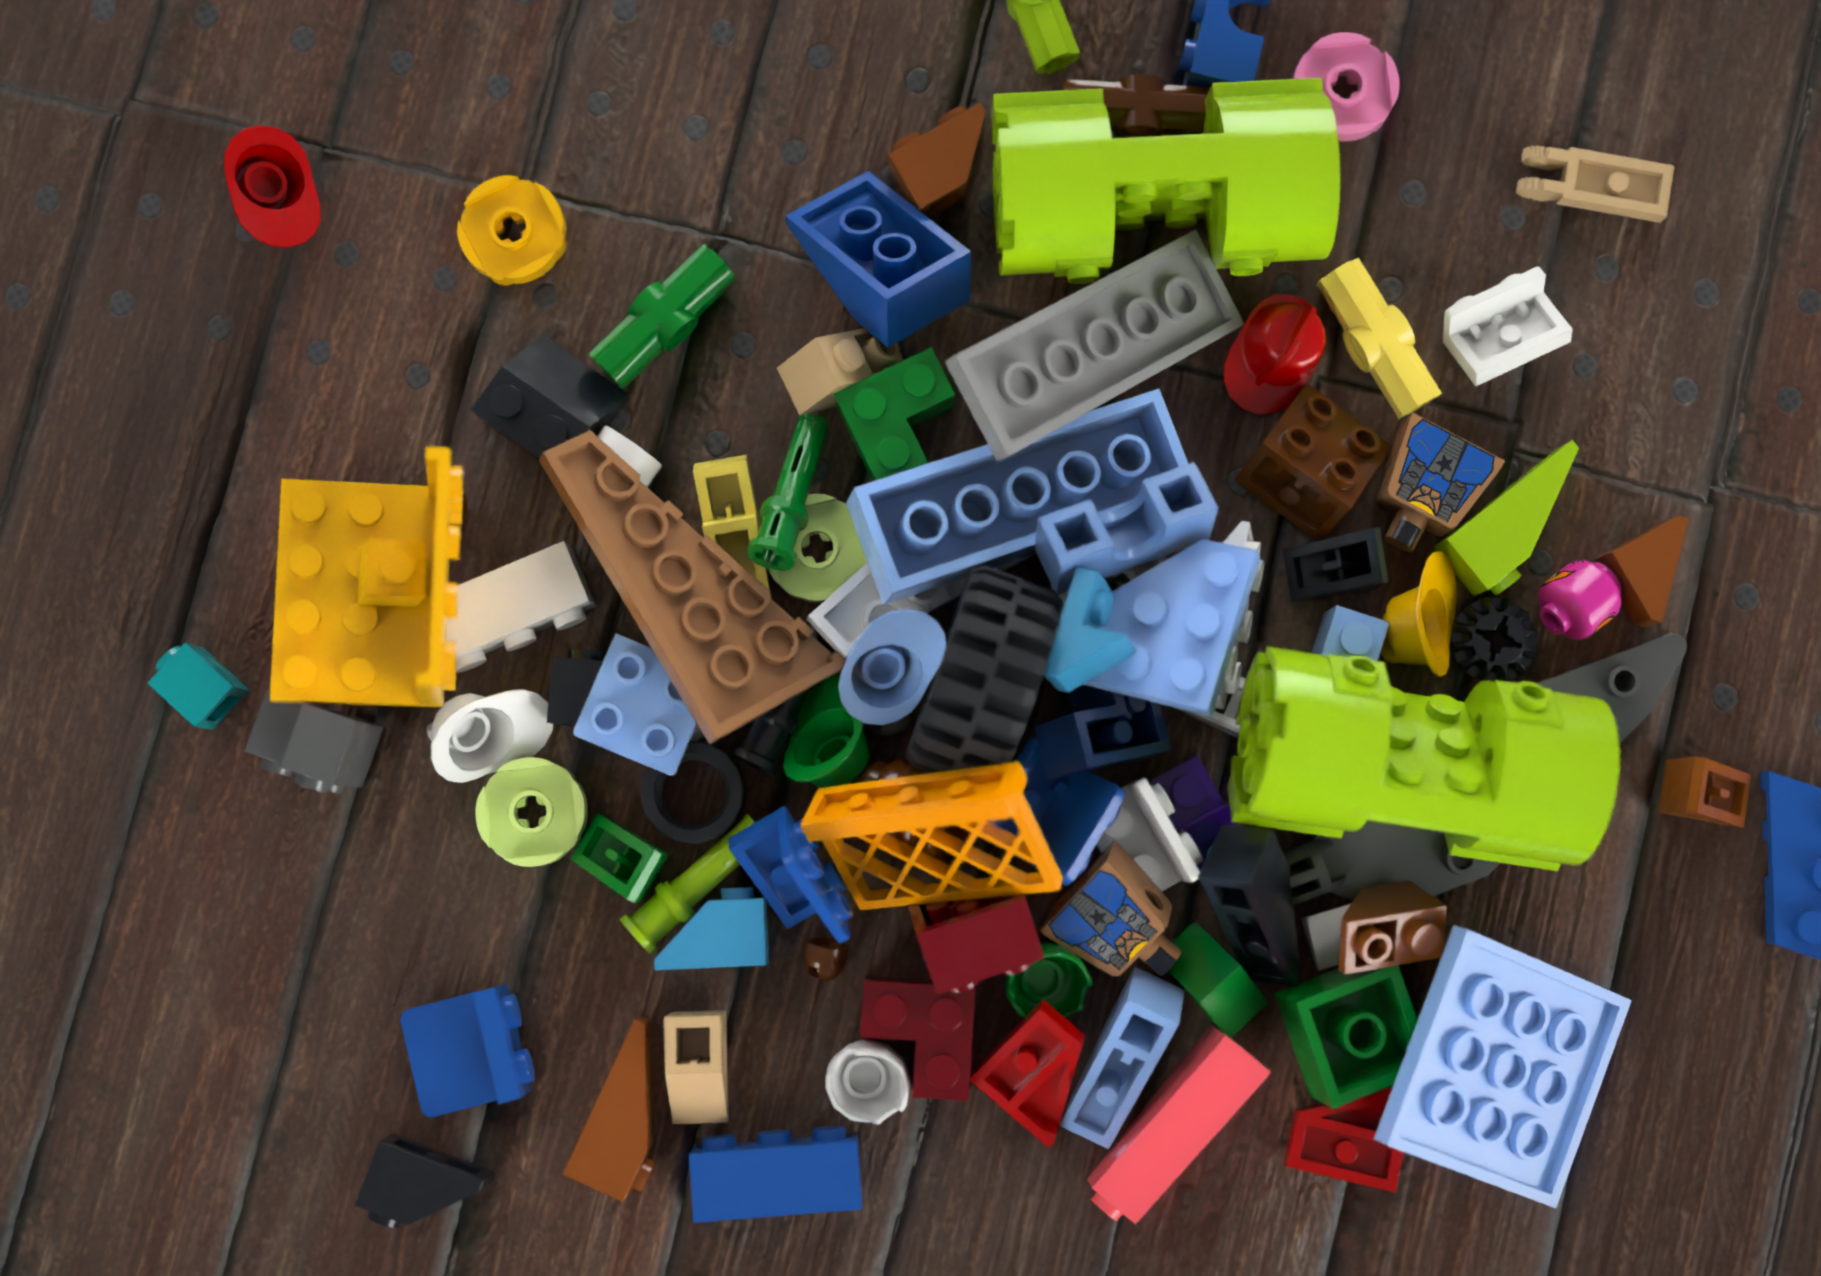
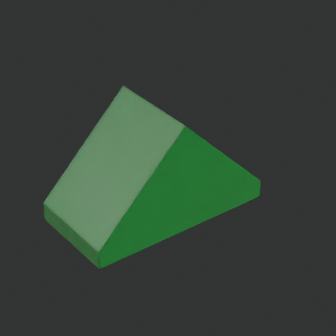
M597 812L570 860L627 900L636 903L645 901L671 853Z
M1196 921L1191 922L1171 941L1181 950V954L1174 965L1167 971L1168 974L1185 990L1186 994L1212 1023L1229 1038L1235 1035L1268 1004V1001L1241 965Z

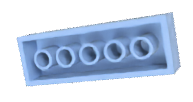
M1156 389L1091 410L998 462L987 444L855 487L846 502V506L883 605L968 577L973 568L982 566L995 568L1036 554L1035 541L1038 517L1091 499L1098 514L1115 511L1131 502L1139 494L1143 480L1187 465L1188 461L1160 389Z

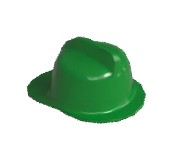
M841 675L828 678L814 687L807 694L796 717L799 720V728L796 734L790 736L789 746L783 763L787 777L796 782H811L819 788L850 784L865 770L870 761L871 746L863 728L864 723L852 717L841 703L838 689Z

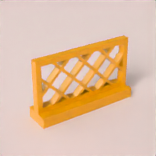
M1020 762L818 788L800 824L809 842L822 841L860 910L1058 891L1063 881L1059 868L1022 793L1027 777ZM1014 818L1019 831L1015 836L987 821ZM958 825L970 831L966 840L962 841L936 827ZM907 831L920 839L915 847H912L887 833ZM980 836L1005 849L1006 851L1002 858L999 860L972 846L976 837ZM858 837L870 843V846L866 853L845 843L843 838ZM926 842H929L955 855V858L948 865L921 850ZM878 847L905 861L901 871L872 857L876 848ZM1015 854L1035 864L1039 872L1027 874L1008 863ZM962 860L991 875L989 878L976 879L957 868ZM913 865L941 880L939 883L926 884L908 875V872ZM863 871L891 884V888L870 890L862 876Z

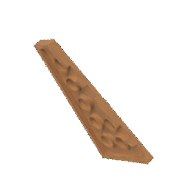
M591 430L542 453L539 459L540 464L709 744L714 743L842 671L846 662L843 656L837 651L832 654L811 635L814 630L799 617L794 620L770 598V591L707 534L702 537L681 518L683 513L669 500L664 503L640 481V474Z

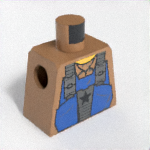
M1412 413L1400 423L1396 431L1375 498V503L1378 506L1395 514L1384 539L1398 549L1413 552L1424 530L1439 537L1450 533L1502 468L1505 460Z
M1115 839L1049 908L1040 931L1049 939L1109 975L1116 977L1120 976L1137 958L1141 959L1162 976L1174 965L1181 954V950L1162 935L1168 926L1172 911L1169 899Z

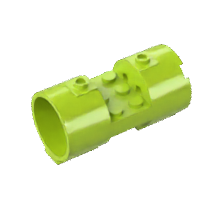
M1322 78L1212 83L1205 98L1206 116L1203 134L1114 139L1111 136L1108 111L1104 104L1103 88L993 94L991 118L992 145H995V152H993L992 188L996 253H1002V259L999 261L1000 276L1054 273V277H1067V282L1071 284L1094 283L1100 280V275L1108 274L1113 263L1115 230L1130 231L1144 227V222L1165 221L1166 227L1185 228L1196 225L1197 219H1204L1207 247L1210 258L1215 264V269L1230 268V274L1234 276L1259 274L1263 272V267L1269 266L1271 262L1326 259L1332 250L1338 223L1340 155L1335 116L1329 98L1323 93Z
M1267 646L1266 653L1258 652L1254 657L1243 686L1235 725H1240L1238 735L1239 756L1231 757V776L1227 785L1231 820L1235 823L1341 839L1344 831L1356 832L1363 827L1367 820L1443 831L1449 854L1453 856L1558 871L1561 864L1579 865L1585 862L1594 853L1604 836L1617 792L1620 763L1619 737L1614 715L1608 704L1600 698L1556 692L1532 682H1520L1517 684L1498 680L1495 682H1480L1472 689L1465 702L1457 701L1443 694H1435L1431 697L1404 693L1395 687H1391L1385 664L1365 656L1354 655L1345 657L1332 654L1327 656Z

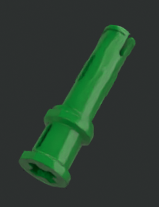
M803 414L798 417L774 495L762 503L760 509L762 523L757 538L749 542L747 555L753 562L764 568L786 571L790 570L795 564L797 554L794 551V546L799 531L806 528L809 519L805 502L829 431L827 421L818 415Z

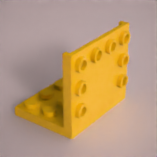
M426 447L428 486L281 479L270 701L272 703L444 708V691L455 690L456 642L447 641V618H457L458 583H449L450 560H459L460 524H462L463 506L462 467L451 466V448ZM367 538L426 541L425 598L416 607L358 604L360 548Z

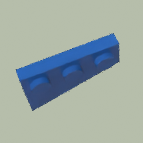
M1761 771L1760 785L1761 791H1765L1766 820H1762V839L1767 841L1768 875L1764 877L1766 943L1821 961V788L1771 771Z

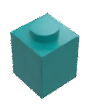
M184 643L181 647L175 646L167 651L155 666L158 672L148 682L160 696L194 727L213 730L250 691L204 647Z

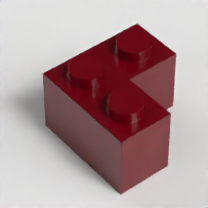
M1024 894L908 905L916 935L937 995L948 991L951 993L965 992L975 987L980 980L1000 973L1005 975L1017 974L1028 969L1033 962L1045 959Z
M865 976L860 1037L915 1040L913 1097L969 1101L975 987L961 993H951L948 991L937 995L932 980Z

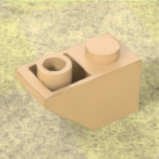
M862 328L816 337L779 365L777 370L798 414L803 415L836 407L834 393L904 359L900 353L898 343L887 348L870 332Z
M726 1010L677 1011L669 1013L664 1017L665 1076L673 1124L728 1122Z

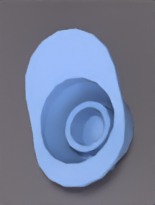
M903 609L888 612L869 624L859 639L849 649L838 684L841 703L852 717L866 724L885 725L899 721L914 710L937 672L946 649L945 632L937 620L924 612Z

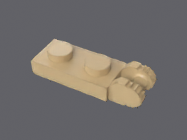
M1538 145L1523 148L1521 159L1523 164L1543 170H1562L1560 181L1536 177L1521 178L1517 184L1516 193L1518 196L1542 202L1557 200L1556 204L1658 223L1667 217L1674 172L1673 165L1570 147L1568 150Z

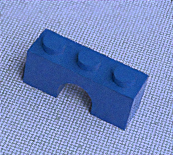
M1195 0L1190 21L1200 23L1196 41L1186 39L1178 69L1188 73L1185 86L1211 87L1212 83L1254 81L1264 37L1239 29L1231 20L1229 10L1240 4H1253L1268 8L1271 0Z

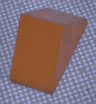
M1676 516L1664 521L1594 559L1596 562L1610 568L1620 581L1622 588L1620 595L1621 606L1632 625L1644 628L1662 623L1689 518Z
M1704 757L1667 759L1658 812L1744 828L1752 775Z

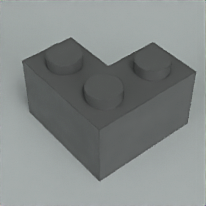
M267 689L244 752L262 757L258 767L288 777H291L292 772L297 773L294 783L323 793L330 791L342 794L344 786L363 787L384 727L318 704L272 703L270 701V690Z

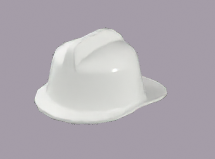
M524 689L504 691L487 697L472 693L453 697L444 703V708H440L436 713L433 723L426 727L428 737L432 741L431 761L436 772L447 781L463 783L493 773L512 760L533 757L545 746L553 730V724L547 723L548 702L538 693Z

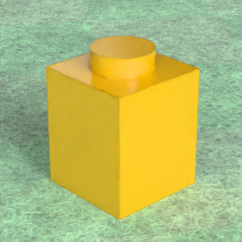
M367 538L360 548L358 604L416 607L425 598L426 541Z

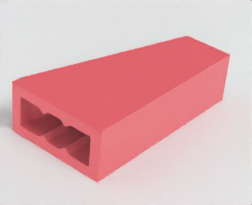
M1209 1025L1087 1178L1091 1188L1096 1191L1091 1200L1115 1221H1118L1123 1214L1136 1225L1262 1084L1271 1071L1226 1034Z

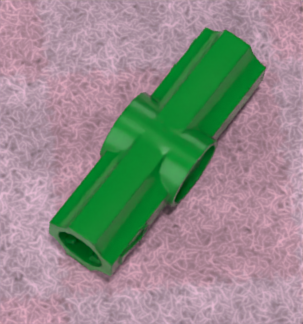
M703 244L663 283L656 281L645 288L630 305L627 311L628 316L589 353V356L621 389L625 388L662 351L666 353L672 351L692 333L698 324V317L736 281L735 274L712 249Z

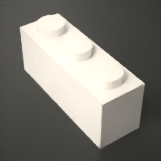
M562 541L458 585L457 618H447V641L456 642V673L482 665L487 661L486 653L505 646L506 651L510 652L530 645L537 640L535 632L555 625L556 630L559 631L575 626L587 619L585 611L597 606L571 546Z

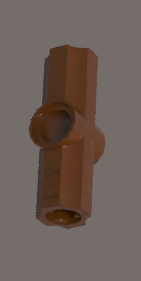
M1148 74L1128 75L1121 78L1118 82L1063 79L1062 90L1103 88L1104 104L1108 111L1111 132H1116L1119 138L1163 136V134H1203L1206 116L1205 98L1211 87L1165 85V80Z

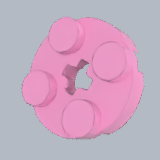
M1350 32L1334 33L1319 39L1302 56L1292 75V79L1322 78L1323 93L1327 95L1331 102L1336 121L1338 141L1340 142L1362 139L1378 130L1385 122L1398 98L1400 85L1396 65L1386 51L1382 54L1378 48L1370 45L1371 39L1361 34ZM1338 76H1346L1348 84L1357 85L1358 91L1351 93L1349 99L1341 98L1339 94L1334 93L1332 90V86L1337 83Z

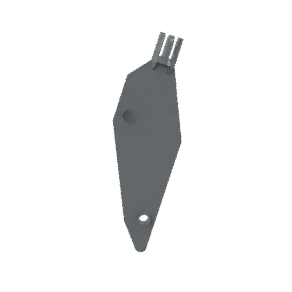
M1669 633L1535 684L1556 692L1595 697L1605 701L1614 715L1620 744L1653 710L1685 655L1687 643L1680 634ZM1617 673L1622 675L1624 681L1620 690L1614 684ZM1367 820L1363 827L1356 832L1344 831L1341 839L1316 835L1311 841L1282 851L1288 865L1300 861V863L1289 867L1291 888L1309 882V884L1291 890L1293 906L1329 892L1354 900L1363 887L1411 880L1432 896H1436L1488 876L1500 864L1499 862L1450 855L1443 831Z

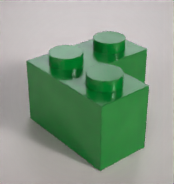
M932 347L834 393L836 408L872 482L928 464L912 428L954 409L955 393Z

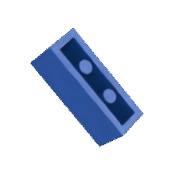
M831 1125L813 1128V1137L791 1138L790 1130L757 1133L758 1141L736 1143L734 1134H718L703 1137L702 1145L694 1146L689 1153L693 1223L861 1210L863 1195L858 1133L846 1134L845 1126Z

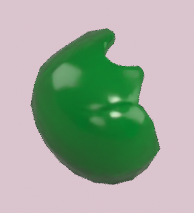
M1039 941L1045 959L1033 962L1023 972L1007 975L1005 981L1006 996L1017 1014L1024 1018L1043 999L1062 1016L1067 1018L1074 1012H1079L1083 1009L1088 987L1093 985L1092 978L1078 955L1056 942Z

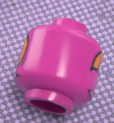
M1587 560L1570 562L1545 581L1539 588V616L1542 623L1549 631L1556 635L1562 634L1573 640L1589 638L1620 612V595L1622 591L1620 581L1612 570L1604 564L1592 563Z

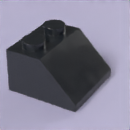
M542 335L501 366L470 410L484 424L539 461L544 451L589 430L597 436L604 426L609 427L631 396Z

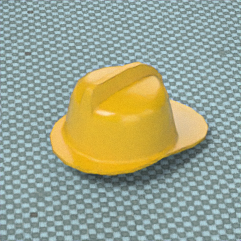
M1433 552L1426 560L1418 587L1389 600L1386 612L1383 615V620L1389 622L1381 648V655L1385 661L1407 665H1428L1431 671L1438 677L1446 675L1449 667V644L1457 605V583L1454 568L1449 557L1444 552Z

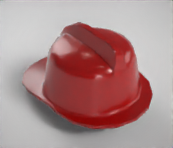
M257 125L240 131L230 140L224 153V173L233 209L241 226L254 239L272 247L290 248L304 244L315 235L321 221L320 203L311 167L304 149L291 135L276 127Z
M1274 294L1261 300L1253 309L1231 345L1223 365V379L1227 392L1241 409L1256 415L1274 414L1288 407L1293 402L1317 366L1325 348V328L1317 313V308L1306 300L1292 294Z

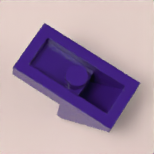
M1195 755L1149 780L1148 783L1150 785L1159 783L1166 792L1175 810L1168 818L1177 833L1183 834L1187 832L1197 846L1203 858V861L1196 865L1200 872L1207 858L1208 849L1213 845L1221 825H1240L1239 823L1232 822L1229 802H1223L1198 755Z

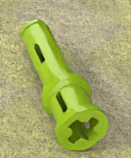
M748 814L679 877H676L671 883L667 880L663 884L659 883L655 887L656 894L632 915L625 914L619 919L649 954L652 955L657 950L656 944L680 922L687 923L692 919V915L695 913L692 908L740 865L729 849L728 838L755 823Z

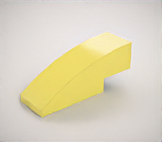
M747 454L695 463L693 475L703 521L702 529L704 536L707 534L770 591V598L772 599L767 568L756 564L747 555L749 542L757 538L760 529Z

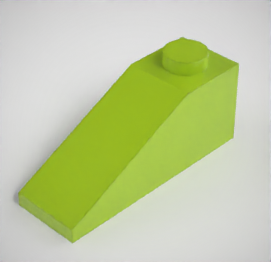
M1573 440L1548 455L1433 546L1436 551H1442L1449 557L1454 573L1473 596L1489 589L1497 595L1522 576L1516 568L1531 556L1579 450V447Z

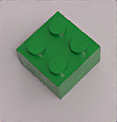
M1398 965L1350 974H1343L1337 968L1301 982L1298 987L1291 986L1274 993L1310 1097L1334 1109L1394 1085L1417 1024V1018Z

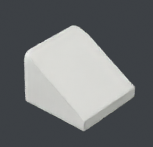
M1351 903L1300 918L1317 971L1339 965L1341 922Z

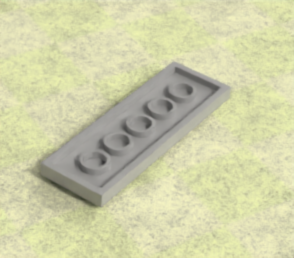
M1194 230L969 347L944 362L998 462L1243 326L1244 322L1218 271L1215 269L1200 236Z

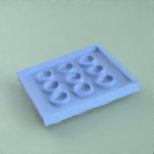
M1453 925L1374 1139L1387 1146L1556 1208L1632 1000L1473 931Z

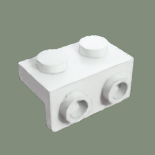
M1539 266L1522 274L1510 275L1498 285L1475 296L1463 297L1445 310L1443 343L1475 386L1571 342L1573 329L1545 295L1546 274Z

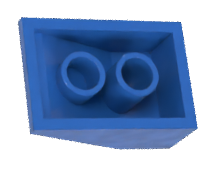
M869 171L785 215L786 225L853 319L887 348L970 300L971 251Z

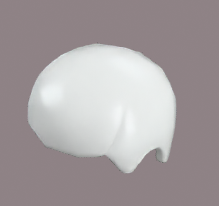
M875 1039L859 1040L850 1043L835 1054L828 1064L825 1080V1089L833 1108L851 1121L876 1125L881 1124L895 1112L904 1111L907 1106L911 1085L910 1075L903 1057L888 1043Z

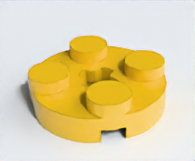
M498 176L477 186L464 203L466 208L462 213L461 223L458 220L457 228L459 244L474 268L481 274L491 278L495 283L507 286L533 281L546 274L555 265L556 261L563 257L567 246L564 214L550 191L539 183L535 182L534 184L528 180H519L518 176ZM509 218H512L516 224L526 223V229L521 232L522 237L515 242H512L510 239L502 241L499 238V235L505 231L503 222Z

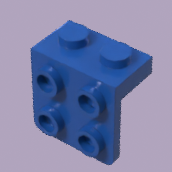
M1029 737L1015 762H1020L1027 777L1022 793L1063 877L1062 884L1067 886L1087 868L1091 859V852L1105 829L1110 827L1117 819L1120 805L1125 797V791L1116 784L1090 772L1047 780L1038 740ZM1014 818L987 821L1015 836L1019 831ZM1014 854L1015 857L1038 870L1035 864Z
M783 806L728 838L730 851L787 929L817 913L840 944L851 938L848 919L853 916V912L842 892L848 889L833 860L825 863L816 851L819 848L818 841H808L800 826L803 819L796 822L788 809Z
M507 983L407 1009L402 1013L400 1021L420 1108L425 1116L436 1117L493 1101H498V1104L520 1099L532 1091L531 1082L535 1080L534 1066L528 1049L522 1048L518 1027L522 1025L521 1011L516 996L509 993Z

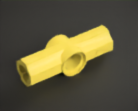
M1359 257L1344 263L1319 280L1316 284L1344 329L1343 341L1350 357L1362 371L1371 373L1398 419L1413 413L1442 394L1413 347L1415 337L1408 320L1396 306L1387 305Z

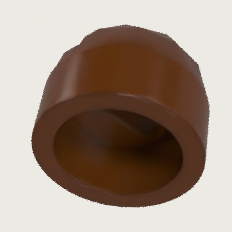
M807 938L803 959L808 974L825 981L836 978L843 972L849 945L844 942L840 944L837 940L831 938Z

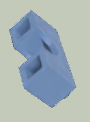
M1192 462L1143 480L1139 494L1131 502L1115 511L1098 514L1091 499L1038 517L1035 551L1053 589L1060 595L1069 591L1076 567L1098 571L1104 579L1186 549L1202 539L1210 540L1218 506L1196 464Z

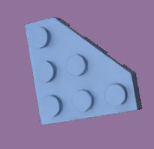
M1202 539L1112 591L1113 609L1110 619L1105 626L1100 625L1099 629L1127 636L1136 648V653L1083 685L1212 716L1261 559L1258 551Z

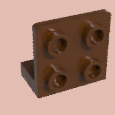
M1305 385L1234 480L1313 539L1320 541L1330 533L1352 508L1391 449V446L1373 430L1333 403L1331 399L1322 395L1312 386Z

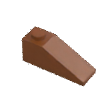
M642 1014L634 1019L563 1172V1175L623 1203L633 1189L642 1193L656 1164L655 1160L648 1158L654 1144L651 1018Z

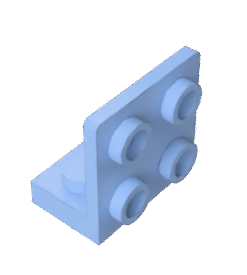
M615 633L573 733L578 738L673 776L677 773L697 722L653 649Z

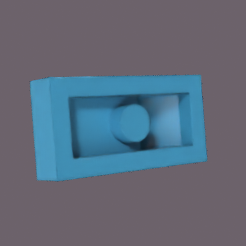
M1076 567L1057 628L1054 644L1047 661L1044 675L1059 691L1070 692L1136 653V648L1127 636L1099 629L1100 625L1105 626L1110 619L1113 609V594L1110 592L1111 589L1103 577L1095 570Z

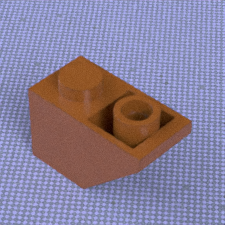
M981 102L969 109H966L965 106H960L949 111L938 121L939 126L923 135L919 132L908 134L900 139L893 146V152L888 154L889 173L905 200L929 219L966 198L985 125L986 110Z
M1411 880L1361 888L1342 917L1339 970L1343 974H1350L1442 957L1447 906Z

